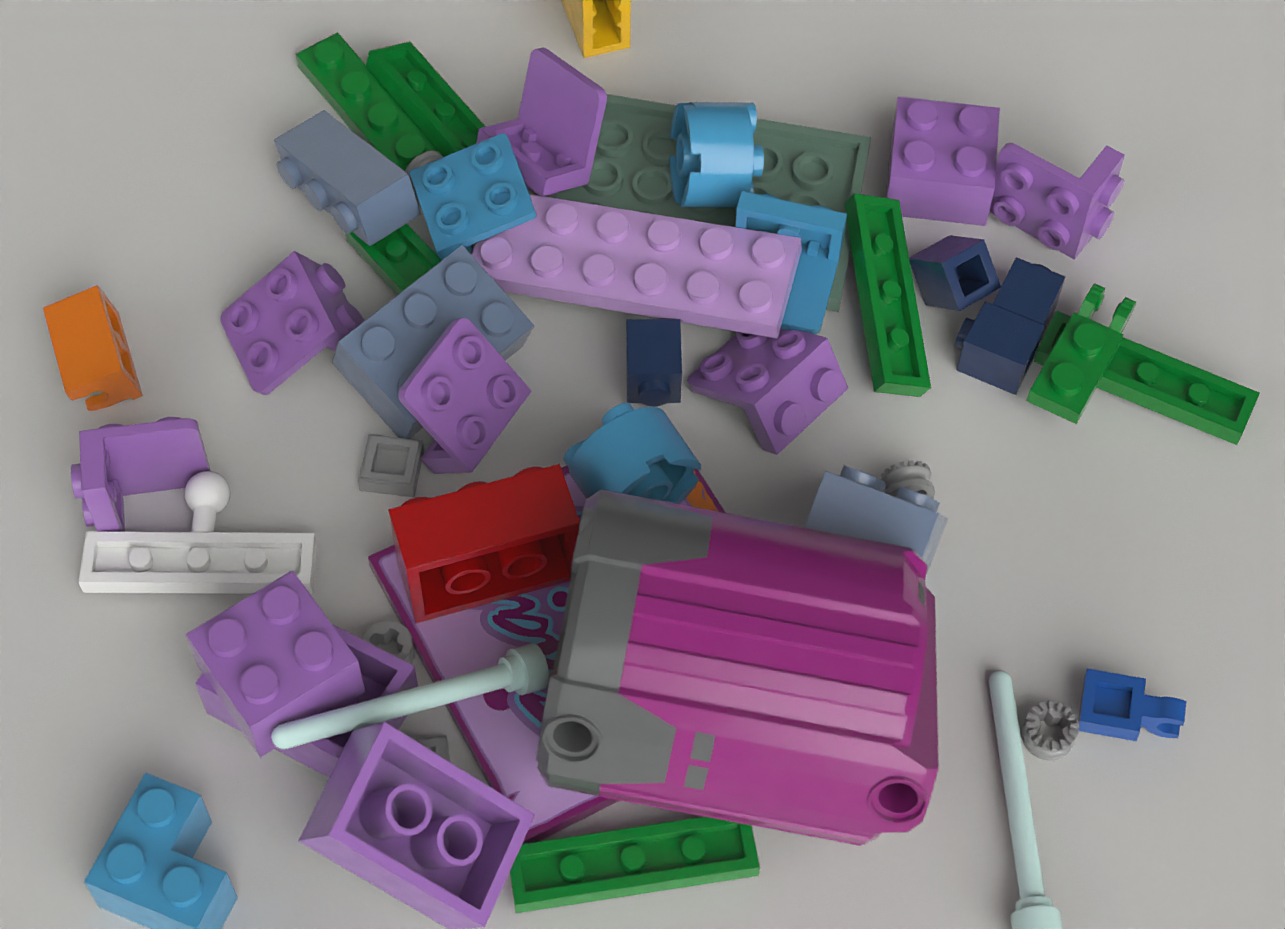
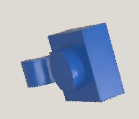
M1087 668L1083 680L1078 731L1137 742L1142 726L1154 735L1165 738H1178L1180 725L1183 726L1185 721L1186 701L1174 697L1145 695V678Z

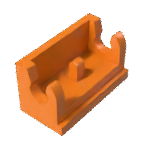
M98 285L43 307L65 393L71 400L87 397L93 392L103 391L101 394L91 396L85 400L87 410L96 411L129 398L134 400L143 396L119 312Z

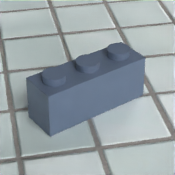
M325 110L274 139L281 159L276 165L284 182L291 189L298 187L306 194L315 209L318 211L325 209L333 216L343 232L346 234L353 232L367 245H373L421 215L408 173Z

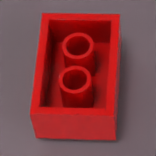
M560 464L545 468L539 466L528 467L508 478L489 483L483 481L472 482L455 492L433 498L415 497L404 502L399 507L388 509L397 564L415 624L565 583L571 579V568L580 520Z

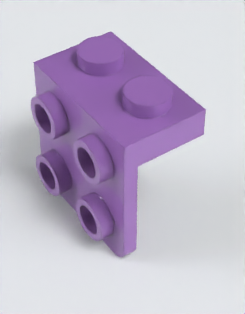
M547 48L534 49L530 54L518 119L479 128L477 143L505 133L511 143L525 184L531 191L542 197L555 195L557 192L588 184L607 102L606 92L601 86Z
M1006 143L999 152L995 170V190L989 211L1002 223L1017 227L1040 240L1046 247L1059 251L1075 260L1092 237L1102 238L1114 218L1115 212L1110 210L1109 207L1118 197L1124 184V179L1119 177L1125 155L1106 145L1079 179L1014 143Z
M294 251L223 311L220 319L221 324L255 392L263 395L270 394L325 347L336 351L338 341L365 321L359 311L348 302L342 291L346 287L345 282L337 270L330 264L324 263L320 265Z
M460 318L450 323L399 390V400L435 439L421 457L424 464L434 474L472 473L532 391L475 325L467 318Z
M780 329L778 339L736 332V335L715 354L705 358L700 367L687 379L693 392L744 408L762 450L776 455L848 389L828 338L805 331H789Z
M165 417L150 423L133 425L107 424L98 429L79 431L80 464L71 465V481L75 498H82L83 516L87 527L95 526L99 532H125L123 496L185 488L192 476L199 472L211 471L198 422L190 418Z

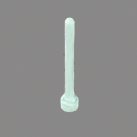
M534 643L512 648L507 651L506 657L499 659L498 665L280 724L272 732V742L280 749H288L502 688L507 692L515 691L519 695L543 690L549 682L547 661L542 650Z
M996 671L989 678V689L1020 900L1015 903L1016 911L1010 916L1012 929H1063L1060 910L1053 907L1052 899L1045 897L1012 679L1007 672Z

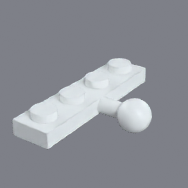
M212 471L199 472L192 476L186 484L185 500L190 509L194 511L191 532L86 531L78 581L83 593L254 594L293 570L307 591L313 594L317 550L315 533L214 532L216 514L221 512L228 504L230 488L227 481L220 474Z

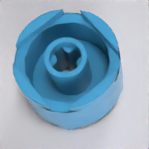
M689 102L676 105L670 139H677L676 156H670V179L676 204H681L680 207L737 208L742 191L754 194L752 177H761L764 168L763 148L761 145L753 144V134L757 124V111L754 103Z
M622 403L610 409L602 418L603 426L586 440L573 445L564 455V462L569 468V473L586 499L599 490H607L680 504L692 492L699 480L693 472L694 469L701 470L700 462L662 409L658 407H642L634 410L630 403Z

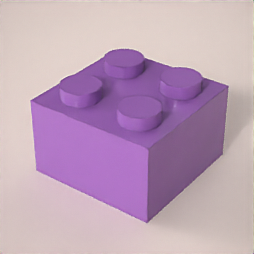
M898 97L891 133L885 198L900 201L902 217L986 226L995 190L1000 108Z
M293 570L186 634L197 666L260 758L277 748L272 742L271 735L274 728L278 725L338 709L365 692L357 658Z

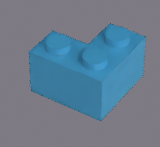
M145 773L84 880L86 887L99 908L149 929H222L238 899L227 872L193 859L212 824L201 795Z

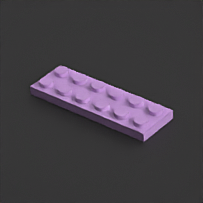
M530 194L537 213L536 218L475 243L472 256L504 292L660 319H681V322L778 339L802 246L801 238Z

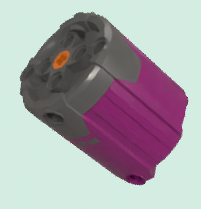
M599 490L586 499L574 551L562 630L554 667L550 675L536 761L538 762L537 769L540 771L541 777L548 787L859 846L877 839L881 833L909 832L923 822L939 769L935 596L926 587L927 563L915 550L909 547Z

